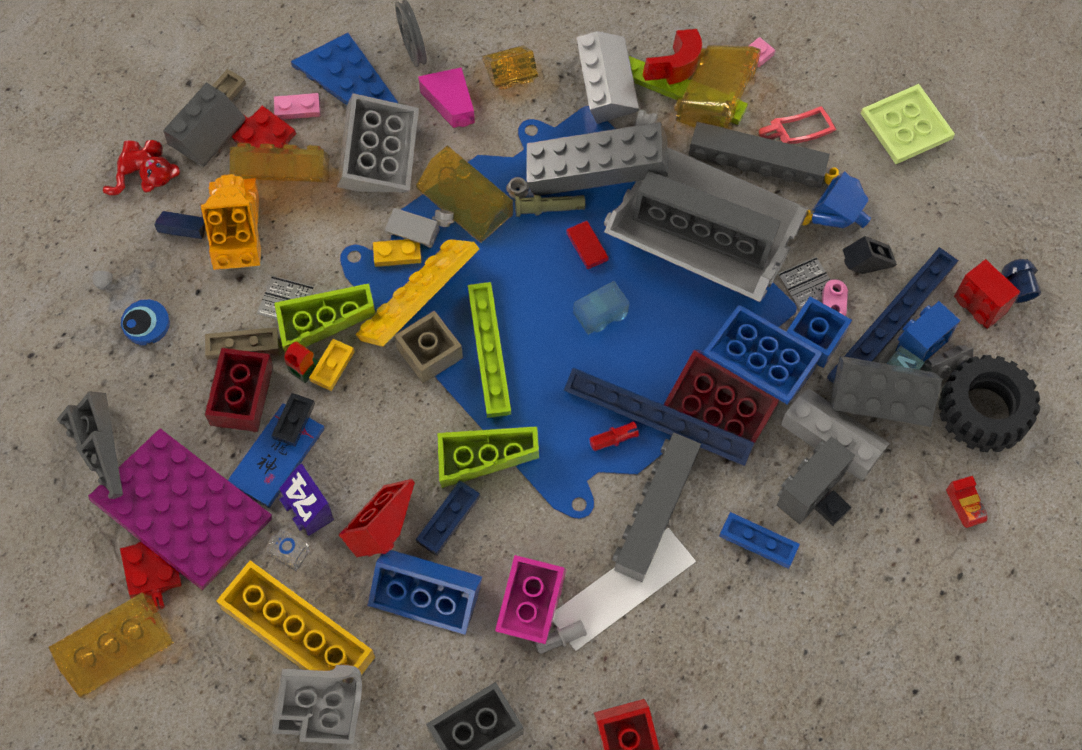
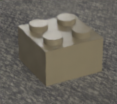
M435 310L394 335L397 350L422 383H425L463 359L461 344Z

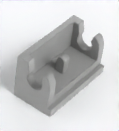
M393 208L385 232L422 243L432 248L440 228L437 221Z

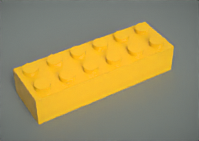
M251 560L216 600L224 612L302 670L330 671L336 665H350L358 668L362 675L375 659L371 648Z

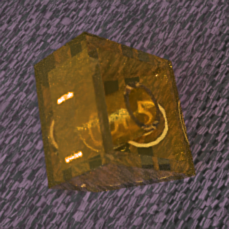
M524 45L482 56L491 84L496 88L499 87V90L511 88L512 84L517 82L527 84L532 82L533 78L539 77L533 50Z

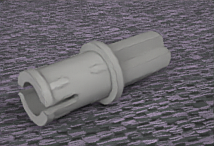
M579 620L561 629L557 627L556 631L548 635L546 644L535 642L538 652L543 654L562 645L566 647V643L586 636L587 633L582 621Z

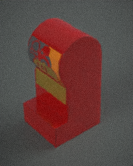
M973 475L952 481L946 489L965 528L987 522V512L980 502L981 499L975 488L977 484Z

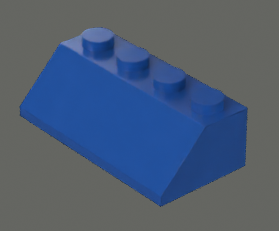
M390 550L386 554H381L376 561L368 606L466 635L478 599L482 576Z

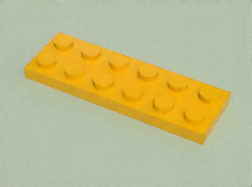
M451 239L444 242L440 250L435 255L429 257L425 261V265L419 271L413 273L409 277V281L403 287L398 288L393 293V297L387 303L382 304L377 309V313L371 319L365 321L355 335L362 342L383 347L479 250L475 242Z

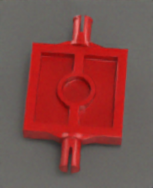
M263 105L249 118L245 116L246 120L242 123L241 128L232 136L237 144L265 165L280 154L290 161L296 155L295 152L287 147L289 141L297 134L295 129Z
M141 541L135 545L120 548L130 599L140 596H152L154 610H159L157 600L159 601L160 608L163 609L165 605L162 593L182 586L179 572Z

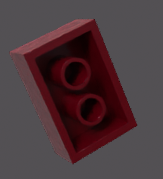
M221 348L205 411V416L210 426L252 432L259 431L273 371V363L269 354Z

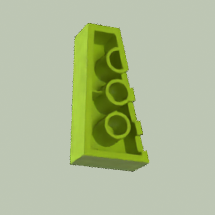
M369 283L274 303L282 347L285 353L289 346L296 341L308 347L375 315Z
M537 427L437 433L439 482L442 488L455 485L459 480L462 482L539 458Z

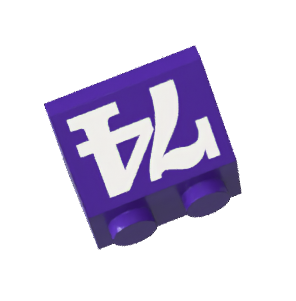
M300 464L279 488L282 494L279 500L286 511L292 510L295 515L292 520L298 530L302 531L304 529L307 535L310 536L334 521L329 503L303 464Z

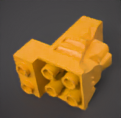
M234 174L221 175L215 182H209L210 196L206 203L201 205L213 270L260 266L261 245L258 235L259 193L256 178L243 179L241 176H235Z

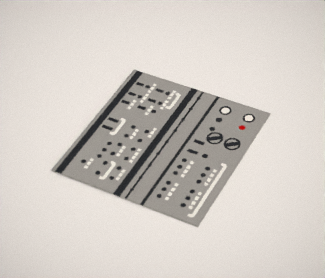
M817 257L778 273L800 309L810 296L818 301L822 300V291L826 283L831 280Z
M272 276L257 314L277 319L275 302L309 296L314 286Z

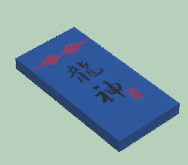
M284 403L228 479L230 483L247 496L267 508L271 507L280 494L279 488L296 467L301 464L325 429L322 424L309 418L296 447L274 440L272 433L286 404Z

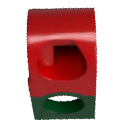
M297 341L289 346L284 356L288 372L304 383L309 380L319 361L313 358L314 353Z

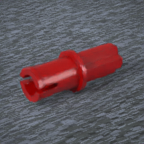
M634 422L615 429L610 427L609 431L590 437V446L594 451L611 445L619 446L620 442L639 436L638 430L628 433L629 430L635 429L637 426Z

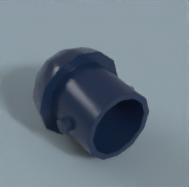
M1028 259L1013 260L1006 264L1001 272L1020 291L1014 303L1027 302L1041 295V290L1035 277L1038 270Z

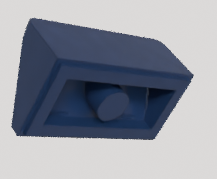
M162 211L154 224L158 233L202 239L206 229L203 217Z

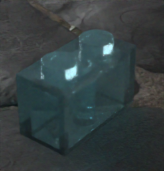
M615 281L575 301L573 305V314L588 335L594 331L596 333L602 331L607 324L613 321L622 320L626 317L629 310V301Z

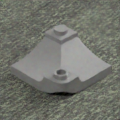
M336 665L330 671L282 669L278 693L274 702L272 734L299 735L300 742L353 744L362 693L360 670L350 665Z

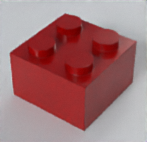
M985 259L965 275L954 298H956L961 307L966 308L979 324L988 329L1008 313L1020 291Z

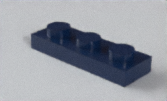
M459 480L416 538V543L437 556L479 500L480 493Z

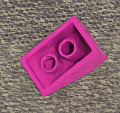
M514 555L495 631L546 644L567 569Z

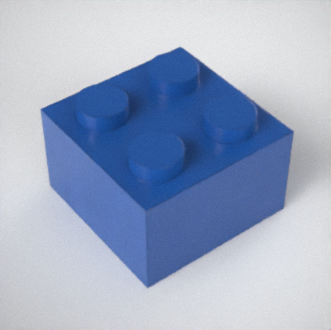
M810 296L786 332L822 352L817 365L824 368L846 335L852 320Z
M940 301L932 307L930 305L926 306L916 321L911 319L903 327L904 332L897 339L899 344L895 351L902 357L916 361L915 364L909 363L915 369H918L927 359L949 342L960 322V319Z

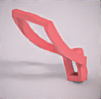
M820 106L795 116L775 118L770 122L771 125L760 128L759 135L771 140L779 137L783 143L797 144L817 139L837 129L832 123L830 116ZM821 112L830 127L810 135L790 138L782 124L799 121ZM772 131H777V133L771 134L769 136L766 135L767 133H770Z

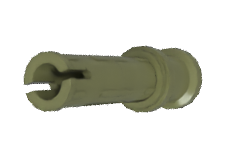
M538 195L530 198L515 196L516 217H520L521 214L533 213L538 216L542 212L585 210L584 195L541 198Z

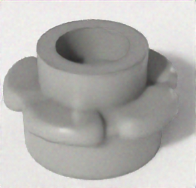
M515 177L510 180L506 190L513 199H515V196L524 198L528 194L529 186L523 178Z
M435 210V216H432V219L437 221L438 225L442 227H449L450 223L455 221L453 219L454 213L447 210Z

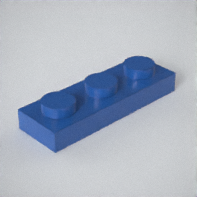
M732 512L729 513L719 537L788 569L800 545Z

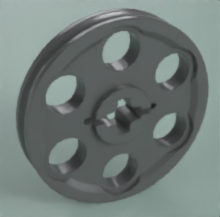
M402 0V3L397 1L395 2L396 17L409 57L415 67H418L419 63L425 65L427 63L426 51L415 14L407 0Z

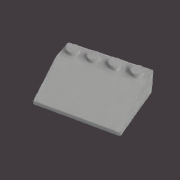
M353 93L346 109L337 187L359 192H409L419 108Z

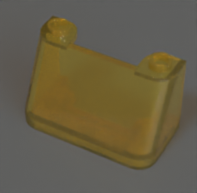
M708 45L706 49L702 48L699 57L700 62L683 98H678L674 108V111L677 112L676 121L694 128L697 122L730 129L729 124L735 116L736 108L746 86L756 74L761 49L753 46Z

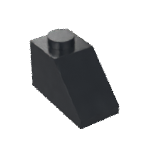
M867 236L842 249L847 268L860 274L892 268L897 265L890 245Z

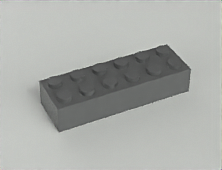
M661 122L527 143V184L533 195L540 196L640 181L645 179L648 171L664 177L668 176L667 136Z
M648 171L638 191L633 215L634 221L762 270L771 252L781 223L780 220L771 216L761 214L750 208L737 205L726 199L716 197L705 191H700Z

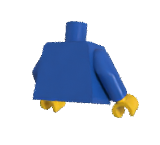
M832 167L829 170V174L826 173L824 177L825 183L829 186L813 208L814 213L811 214V211L808 210L807 217H805L802 225H808L812 221L813 224L845 228L855 222L861 228H864L871 220V217L863 211L869 200L864 193L859 179L849 176L846 172L839 174V170L836 167Z

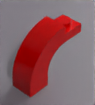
M676 30L672 47L675 54L646 58L642 74L644 80L666 79L668 84L671 85L688 79L697 68L702 49V39L698 30Z

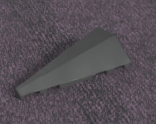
M89 391L77 406L68 405L57 420L59 424L66 426L67 436L74 438L77 445L75 448L89 469L98 474L99 484L106 486L110 492L108 495L109 499L121 497L123 492L107 395L103 392Z

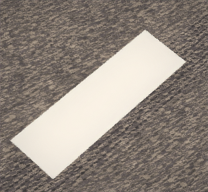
M667 528L643 582L614 571V567L558 608L553 622L561 629L579 620L582 621L587 635L569 642L577 651L696 561L672 531Z

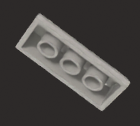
M600 31L577 37L589 108L597 124L640 111L625 37Z
M809 388L799 395L785 413L781 426L813 448L822 440L826 443L831 436L855 454L847 471L861 481L865 479L890 445L885 439L845 412L833 410L830 402Z

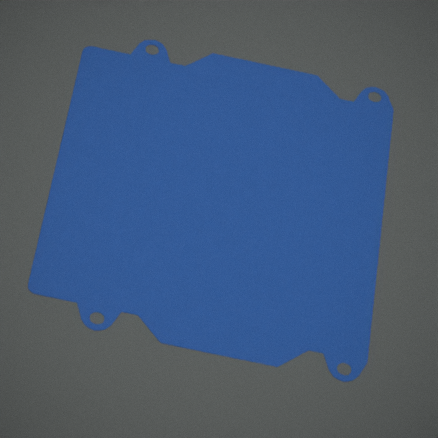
M589 106L582 107L556 127L535 119L523 121L518 128V136L524 150L514 157L477 155L401 210L431 220H433L432 216H435V210H447L454 213V223H450L449 227L439 226L440 230L432 248L420 243L421 263L375 267L373 250L356 244L346 247L340 255L345 278L353 286L369 283L374 309L377 312V309L382 304L387 303L393 297V293L398 288L403 287L409 281V277L413 273L419 271L425 265V261L429 257L435 255L440 250L444 242L451 239L475 242L479 250L397 333L435 310L461 344L463 359L435 376L436 379L482 430L537 427L539 458L516 465V467L554 509L578 519L589 516L594 508V498L587 482L598 472L639 474L663 454L661 453L662 446L666 439H671L672 435L564 391L572 368L584 371L664 405L693 351L700 350L703 352L738 305L777 327L781 326L797 311L795 303L774 283H772L771 287L766 288L767 293L759 302L605 233L606 226L604 221L608 213H612L613 210L621 205L628 189L631 190L636 181L540 195L541 198L584 195L585 210L542 212L538 216L533 213L521 214L520 217H516L515 199L509 196L506 187L510 180L515 177L523 178L527 182V143L616 129L608 121L597 124ZM529 125H534L537 127L538 132L534 136H529L525 133V128ZM529 188V190H527L528 194L524 198L534 197L532 191ZM588 221L608 256V261L588 270L566 233L568 228ZM394 234L391 235V240L406 239ZM352 251H358L361 254V259L356 263L350 262L347 258L348 254ZM491 282L511 407V415L487 418L468 293V285ZM631 422L636 424L637 428L629 430L628 433L638 430V437L620 442L619 446L611 445L597 451L591 448L590 437L609 431L610 427L615 429ZM575 498H583L586 501L587 505L583 511L573 509L572 501Z

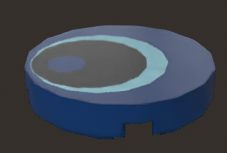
M151 299L139 300L125 309L121 317V327L125 336L132 343L147 345V343L160 341L166 335L170 327V320L165 307L159 302Z

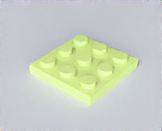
M919 84L864 107L860 113L895 164L950 141L955 135Z

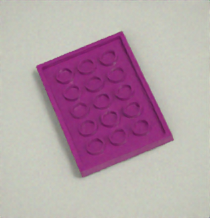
M161 428L118 467L123 492L121 497L109 499L108 495L110 492L103 485H99L88 495L89 500L202 591L272 520V514Z

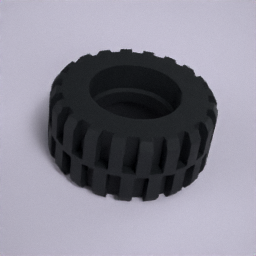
M982 355L981 359L977 356L969 358L967 362L963 361L957 366L956 370H953L942 388L938 406L942 410L939 414L941 421L947 422L945 428L948 433L953 432L956 435L954 439L959 443L961 441L967 443V448L973 450L977 447L980 448V452L986 453L990 449H993L995 453L1003 451L1004 448L1010 449L1024 438L1037 420L1036 416L1040 411V405L1038 404L1040 395L1038 391H1034L1037 385L1033 379H1028L1029 373L1025 369L1020 370L1016 367L1018 364L1012 360L1009 363L1004 361V357L997 356L994 359L992 355ZM988 389L997 393L1005 401L1009 417L991 419L983 416L972 406L968 391Z

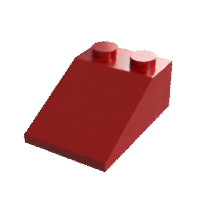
M413 479L384 485L339 533L340 538L356 557H370L379 553L386 554L394 547V541L401 534L415 484Z
M645 699L594 712L603 750H660L650 709Z

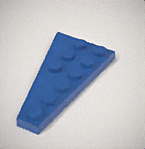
M349 33L291 61L293 68L301 70L306 74L307 78L312 81L315 80L323 86L324 90L345 105L348 104L353 93L398 103Z

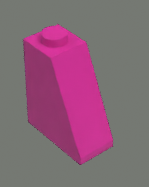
M461 67L418 76L420 93L453 128L466 127L475 123L474 109Z

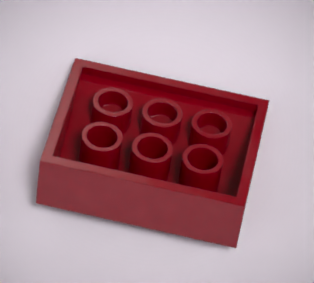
M694 350L664 405L756 443L780 400L705 357L700 350Z

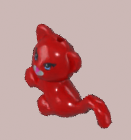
M127 140L123 143V149L117 161V185L115 187L104 186L103 193L111 196L119 195L125 189V175L132 174L140 170L139 175L142 179L141 188L145 193H148L155 187L164 186L172 178L180 175V169L177 165L171 164L166 158L160 157L163 155V146L159 141L147 140L142 149L137 141Z

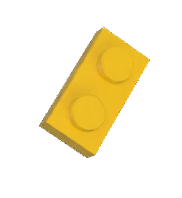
M409 239L373 242L375 267L421 263L420 243Z
M332 339L310 375V382L332 391L355 353L354 348Z

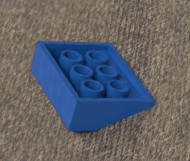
M738 305L703 351L702 355L788 405L815 370L822 352Z

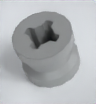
M640 109L635 126L656 123L658 114H647L645 110Z

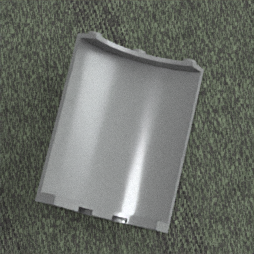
M667 147L668 176L666 178L681 182L692 188L705 191L708 194L726 199L781 221L763 270L634 221L633 215L638 191L644 180L636 181L633 188L626 191L621 205L613 210L612 213H608L604 221L606 226L604 232L760 302L767 293L766 288L771 287L791 249L787 244L790 238L794 239L797 236L809 208Z

